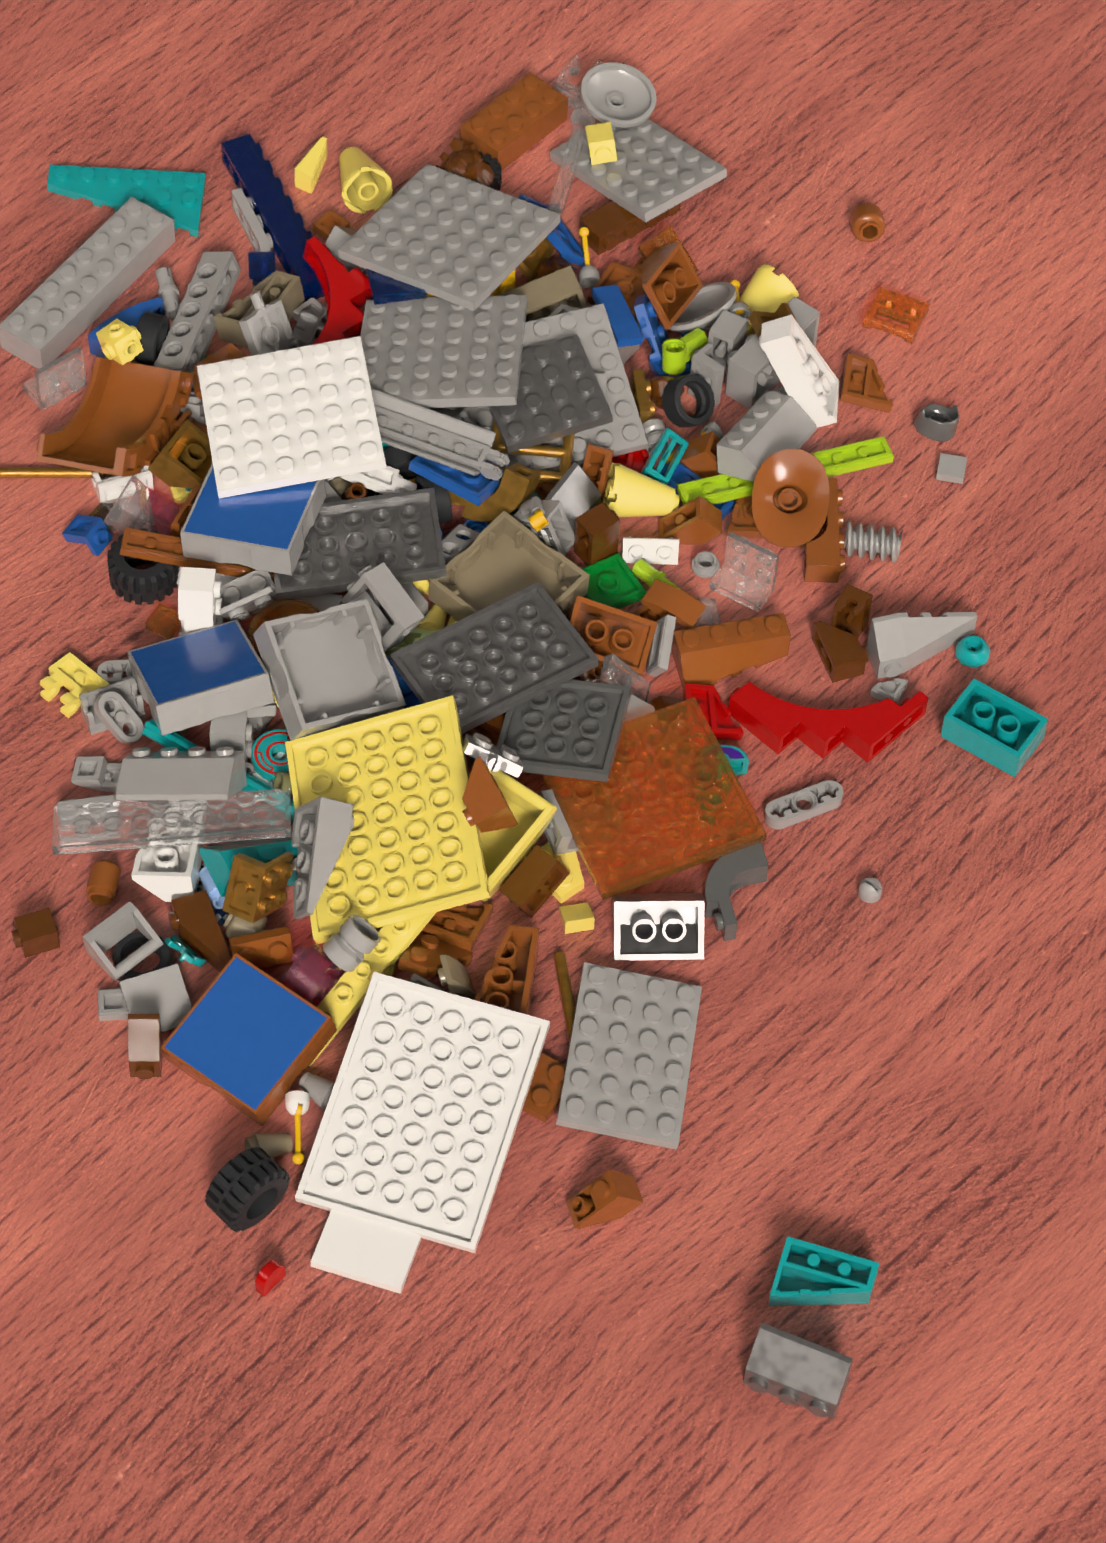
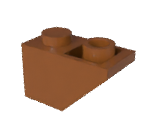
M611 1169L566 1201L574 1227L577 1229L622 1218L643 1203L634 1175Z

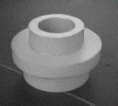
M700 552L692 561V571L701 578H711L719 571L720 563L711 552Z

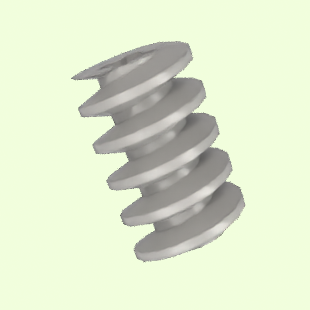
M848 521L844 548L847 550L848 557H852L854 551L857 550L859 558L862 559L867 551L869 552L870 560H874L877 553H879L881 562H884L889 554L891 555L892 563H896L900 554L903 529L900 535L897 536L896 529L892 527L888 535H886L884 526H880L877 533H875L873 525L870 524L866 532H864L862 523H858L855 530H853L851 522Z

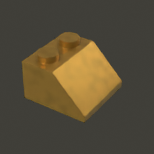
M186 420L158 454L148 470L170 487L193 489L195 485L202 486L212 464L208 435L189 420Z

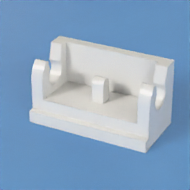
M145 465L141 468L140 473L132 476L111 475L100 478L98 472H91L93 476L92 484L100 505L153 492L152 472L148 470L149 466Z

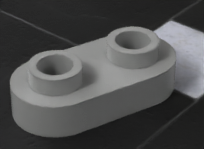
M110 691L96 698L94 703L96 715L118 741L127 744L136 742L142 737V730L144 729L142 720L119 693ZM106 702L111 706L110 712L105 710ZM124 724L129 727L128 734L123 731Z

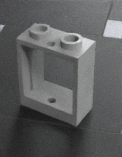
M383 562L376 567L369 565L358 573L359 578L347 586L348 592L341 601L343 604L368 599L381 634L385 653L401 644L425 617ZM367 588L371 590L395 622L393 626L366 592Z

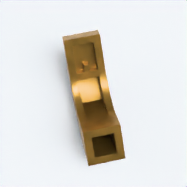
M519 463L511 465L505 469L497 491L479 506L449 490L448 492L452 504L465 506L462 517L481 522L493 521L503 511L510 514L519 509L524 501L530 499L537 487L541 474Z

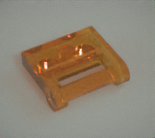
M880 287L864 317L862 327L867 329L873 327L904 338L905 342L913 344L917 332L929 311L930 304ZM880 315L891 320L909 325V328H905L897 324L879 319L876 316Z

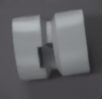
M355 914L350 915L340 926L341 933H334L323 946L328 958L339 968L347 972H353L364 960V954H369L381 941L376 929L364 918Z

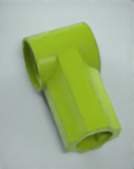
M696 328L680 339L666 340L662 345V370L670 375L683 373L686 369V363L691 360L693 353L708 344L705 331Z

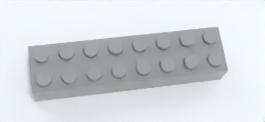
M131 197L0 324L1 348L44 371L175 242L174 220Z

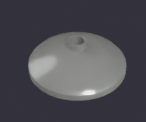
M613 62L603 63L590 69L585 74L581 83L580 97L583 105L593 117L603 123L611 122V126L633 127L645 122L654 111L656 105L654 86L642 72L632 66Z
M715 282L703 285L702 289L669 330L691 332L696 328L703 331L711 329L722 311H729L737 297L735 287L728 282Z

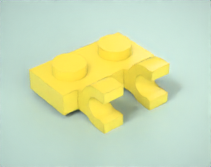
M69 652L49 667L50 676L40 681V685L44 688L40 695L49 702L59 693L62 686L68 689L70 692L60 697V701L64 704L60 708V712L69 718L79 709V695L110 684Z

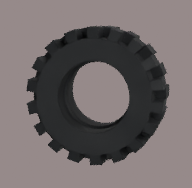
M151 530V532L158 533L157 530ZM123 534L120 535L118 542L113 541L111 550H108L107 554L110 585L115 590L118 597L124 596V601L129 603L133 600L137 605H142V602H147L150 605L154 604L153 601L155 600L159 602L165 600V595L170 596L173 593V588L178 586L179 566L120 555ZM142 564L153 565V567L147 569L134 568Z
M253 1147L247 1149L227 1162L216 1174L206 1192L205 1203L232 1231L247 1230L267 1217L279 1204L290 1182L289 1174L263 1148Z

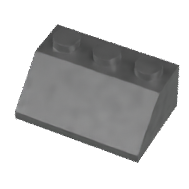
M702 893L612 894L614 961L704 959V899Z
M762 1323L745 1369L743 1383L758 1393L767 1392L777 1396L788 1405L797 1404L809 1409L816 1416H827L834 1419L847 1388L853 1358Z

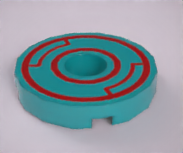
M274 729L265 732L256 739L252 746L251 763L255 772L263 779L271 781V779H275L278 772L289 773L287 758L285 760L273 758V755L279 752L287 755L285 742L290 741L287 730Z

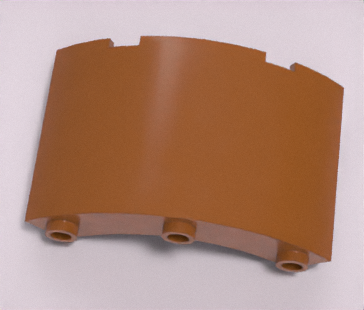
M96 357L92 368V377L80 406L73 416L59 429L40 434V440L37 443L36 461L117 476H132L140 473L141 468L152 464L174 436V424L178 421L177 417L181 407L186 408L194 373L131 362L121 365L113 359Z

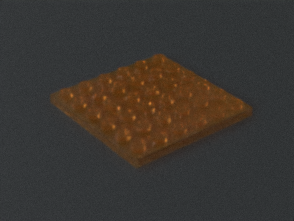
M695 697L624 722L608 782L540 774L547 789H552L573 835L572 839L602 900L766 840V832Z

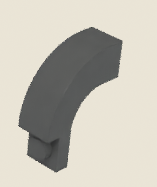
M761 842L745 844L728 851L715 862L707 876L704 893L705 919L713 917L716 931L721 930L724 941L736 939L737 920L730 900L731 895L741 887L767 881L769 865Z

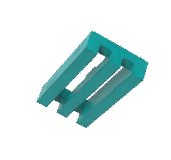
M667 427L663 430L641 473L644 475L648 474L651 476L650 478L667 485L689 442ZM670 437L671 439H670V441H669V443H668V445H667V447H666L664 453L662 454V456H661V458H660V460H659L657 466L655 467V469H653V466H654V464H655L657 458L659 457V455H660V453H661V451H662L664 445L666 444L668 438ZM675 444H680L664 475H661L660 472Z

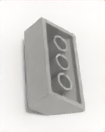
M767 390L716 445L718 473L754 482L758 469L769 456L789 448L800 449L817 430V425L792 396Z
M229 746L219 747L216 751H206L205 747H192L188 751H178L177 747H166L160 749V751H150L148 747L135 748L132 750V753L122 760L115 794L116 800H229L247 785L244 751H234V748Z

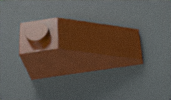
M206 890L172 899V912L168 913L172 930L178 929L183 941L202 958L206 959L216 970L221 972L230 961L231 956Z

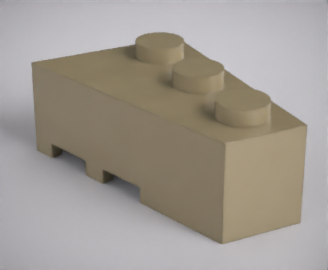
M278 270L252 288V292L260 290L264 305L273 300H281L289 321L293 317V311L301 306L305 300L300 277ZM250 296L243 300L238 298L233 302L234 307L224 314L219 312L214 316L220 340L248 348L239 321L249 316L254 310Z

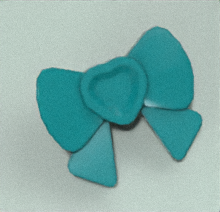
M176 934L164 940L167 946L181 953L178 960L182 963L186 960L190 964L202 967L207 961L198 956Z

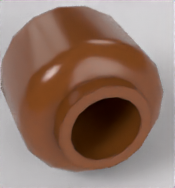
M870 203L860 204L851 212L850 225L854 236L858 240L873 242L884 234L886 228L885 220L878 206Z

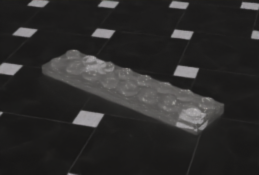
M290 788L283 790L237 792L229 800H124L81 805L68 804L60 808L54 806L53 854L61 855L292 837Z

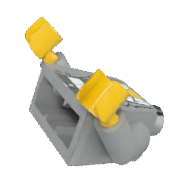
M534 496L524 501L517 513L513 512L510 514L531 530L545 545L564 556L574 544L575 536L561 501L541 500L539 497Z

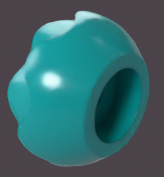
M969 635L957 643L955 656L962 665L978 668L988 662L990 647L983 638Z

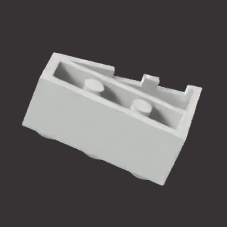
M181 567L178 586V620H181L182 632H179V636L224 623V617L219 612V609L223 608V598H220L222 582L216 579V569Z

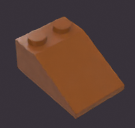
M681 242L654 248L643 262L642 286L665 330L670 329L702 289L703 285Z
M577 595L570 604L566 618L598 657L602 668L642 676L658 622Z

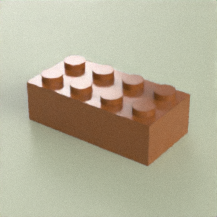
M530 72L460 126V139L463 141V147H468L469 142L474 143L476 150L483 152V157L487 154L491 155V160L495 157L503 170L567 120L568 97Z

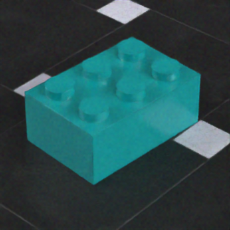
M973 679L944 716L941 737L1007 774L1016 777L1043 741L1048 718L984 683Z

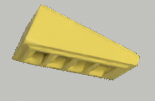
M320 138L294 168L295 187L310 194L313 192L327 158V138Z

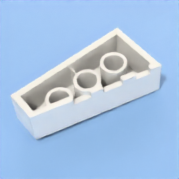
M792 315L762 323L761 335L759 336L760 347L766 353L788 396L793 397L817 425V428L837 423L839 380Z

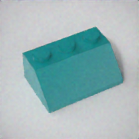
M280 835L200 847L198 851L221 897L226 895L235 855L241 853L263 863H268L286 852L293 854V860L297 859L298 856L297 847L292 846V838ZM293 870L287 886L294 885L298 879L297 871Z

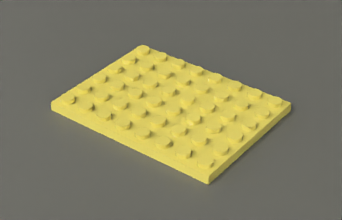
M453 695L285 742L295 809L319 797L353 804V828L313 914L310 915L313 939L316 944L327 942L334 933L340 934V926L352 914L364 918L376 929L490 898L479 829L476 824L470 826L462 812L467 808L462 798L469 780L466 755L462 748L463 738L457 704Z

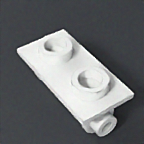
M623 537L622 558L626 563L635 564L638 560L644 559L649 564L678 565L679 539H673V537H670V539Z

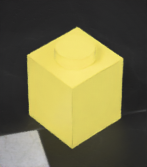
M611 122L585 126L591 165L617 161Z

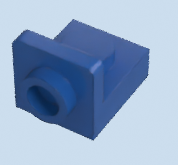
M78 514L62 533L67 542L87 544L95 556H99L113 539L112 534L101 517Z

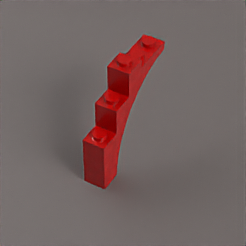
M314 236L306 241L303 258L315 272L322 286L327 308V322L312 345L360 336L364 317L360 307L365 305L367 300L371 299L374 285L369 277L363 275L358 268L348 272L345 265L339 262L330 253L328 247Z

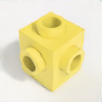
M115 319L96 333L104 355L109 360L113 359L121 365L132 361L135 356L144 351L140 342L141 335L134 326H129L119 319Z

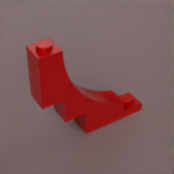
M749 681L742 688L738 687L730 694L728 708L733 719L776 754L782 752L798 738L821 758H824L837 746L844 743L868 763L925 715L929 697L919 691L912 698L907 697L900 706L892 699L887 698L874 704L851 709H816L800 706L774 697Z

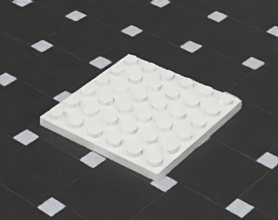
M360 336L197 366L219 498L386 468Z

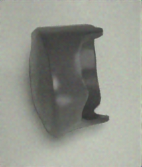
M932 403L922 408L914 419V426L917 432L934 441L947 442L951 440L956 434L959 422L958 405L947 408Z

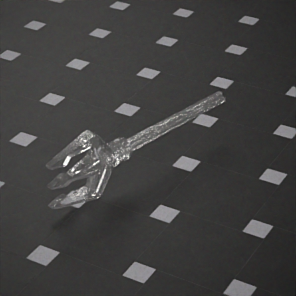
M577 55L573 57L553 82V88L568 97V107L573 109L570 116L573 127L548 206V210L558 214H563L586 137L585 126L594 125L596 118L587 111L580 97L581 86L568 83L570 76L579 74V56ZM599 59V60L591 67V69H592L593 67L597 66V65L602 64V60Z

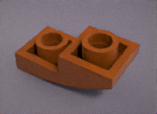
M659 580L653 582L640 601L662 618L666 614L676 617V622L686 629L694 626L707 607L684 591Z

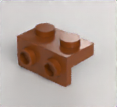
M288 926L229 938L231 958L237 953L259 969L294 962L291 933Z

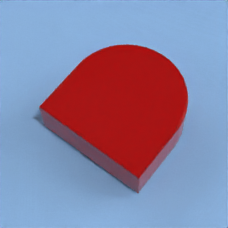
M277 1260L267 1262L256 1276V1291L265 1297L286 1276L285 1267Z

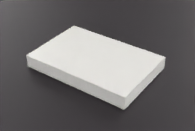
M331 1209L311 1259V1267L401 1294L420 1245L421 1235Z

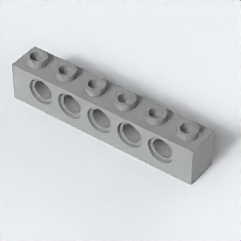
M203 252L200 262L196 266L193 278L188 284L183 301L179 305L176 317L171 323L166 340L162 344L160 354L154 362V367L194 373V365L204 359L216 331L214 316L219 312L223 314L241 272L233 252Z

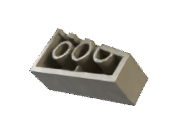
M571 266L559 269L549 275L497 295H527L526 322L548 317L561 304L580 309L587 307L582 289Z

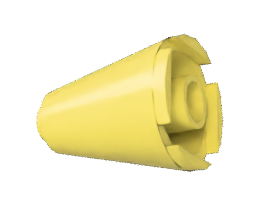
M349 147L340 154L341 193L346 206L360 214L366 213L365 211L374 209V211L382 208L389 201L393 192L389 174L358 147Z
M763 264L756 270L741 295L740 302L748 305L750 313L753 311L775 313L781 303H788L794 296L797 298L799 296L798 291L783 273L777 276L772 272L775 269L774 267ZM750 321L747 323L746 337L754 333Z
M612 462L603 503L609 510L616 512L619 518L666 516L678 508L680 497L676 495L675 488L619 463Z

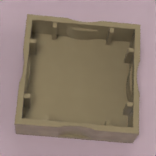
M503 511L477 536L470 547L456 555L445 565L447 577L429 580V600L459 621L537 582L541 584L565 615L568 613L570 604L577 595L584 597L588 593L590 575L563 554L545 545L531 530Z

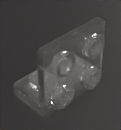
M80 347L75 348L35 371V377L23 383L24 392L41 410L57 404L63 398L78 392L87 385L83 350Z
M730 532L726 540L724 563L710 581V589L759 612L775 590L779 556L768 548H763L743 536Z

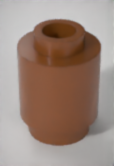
M103 859L93 863L91 866L86 893L88 895L87 899L95 905H109L111 900L115 898L121 870L113 861Z

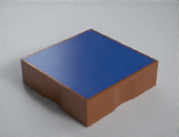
M235 953L160 1049L168 1062L200 1084L216 1090L230 1105L263 1126L285 1098V1094L290 1091L297 1076L314 1061L337 1029L332 1017Z

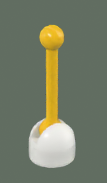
M290 1091L285 1094L286 1110L295 1117V1153L292 1156V1161L297 1165L302 1164L305 1159L301 1153V1115L308 1111L310 1105V1095L305 1091Z

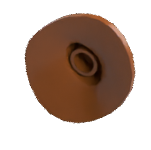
M789 448L781 450L769 456L756 473L751 500L753 521L761 536L773 545L784 548H795L804 545L818 535L825 523L830 497L829 479L823 464L815 455L802 449Z

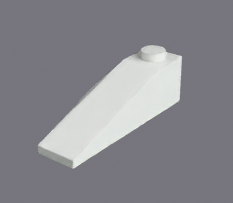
M175 800L164 815L162 825L157 831L153 830L149 836V843L136 854L131 875L132 880L165 902H171L172 899L197 892L202 861L198 851L204 844L209 800Z

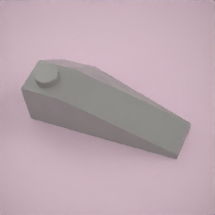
M922 612L919 617H909L907 613H895L872 618L867 652L876 678L895 677L905 673L958 643L962 638L972 635L977 621L976 612H946L941 617H932L930 612Z
M319 797L295 809L292 831V846L297 847L298 855L297 859L295 858L292 861L293 870L298 872V879L293 886L295 919H302L313 914L353 828V804Z

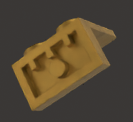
M286 852L268 863H263L241 853L235 855L222 911L255 923L277 909L282 908L288 896L286 891L287 882L294 869L292 864L293 854Z

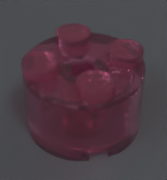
M315 944L307 949L300 947L294 953L292 966L288 972H285L279 978L278 982L317 1007L345 972L328 958L323 947Z

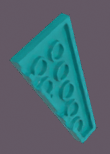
M50 165L47 180V189L50 192L75 200L79 198L92 201V205L98 207L103 205L112 207L114 212H117L133 197L172 218L175 231L178 228L190 231L191 236L199 238L206 173Z

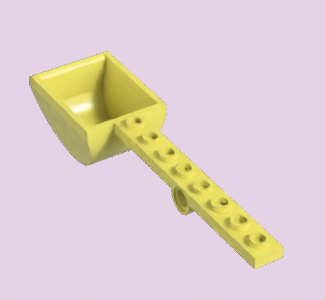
M489 769L518 822V825L511 828L483 833L479 830L491 898L534 847L554 817L557 807L505 772ZM490 898L482 899V901L485 902ZM437 912L383 926L378 932L381 938L380 943L369 954H364V960L353 972L346 971L317 1008L332 1017L337 1031L309 1065L310 1067L363 1003L373 973L377 972L392 977L396 968V961Z

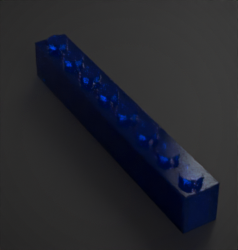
M250 134L222 142V162L237 188H241L245 196L251 198L255 215H260L264 232L271 235L273 241L272 249L286 273L300 277L305 298L303 303L312 297L314 299L324 297L322 286L315 272L303 258L306 241L313 236L309 230H305L300 213L294 211L291 197L283 192L282 182L279 177L275 178L272 165L269 160L264 159L260 144L258 142L255 143Z

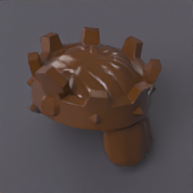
M454 137L450 144L451 149H454V151L449 155L443 152L440 155L443 161L441 166L436 165L435 167L490 187L494 179V172L491 166L483 161L474 143L469 142L468 147H463L462 139Z

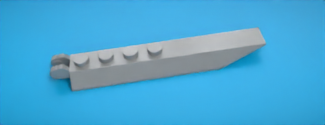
M371 388L382 443L473 476L481 473L485 478L499 481L504 473L499 467L506 468L510 460L506 454L492 449L496 437L495 432Z

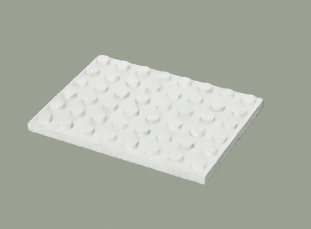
M374 972L296 1192L295 1200L324 1210L331 1211L332 1209L421 1235V1238L475 1253L550 1027V1021Z

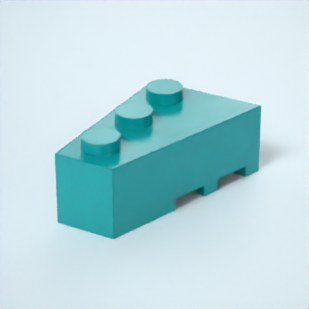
M787 1236L771 1289L769 1306L869 1304L878 1273L879 1262Z

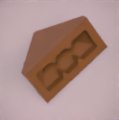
M588 444L582 470L600 491L602 503L614 450Z

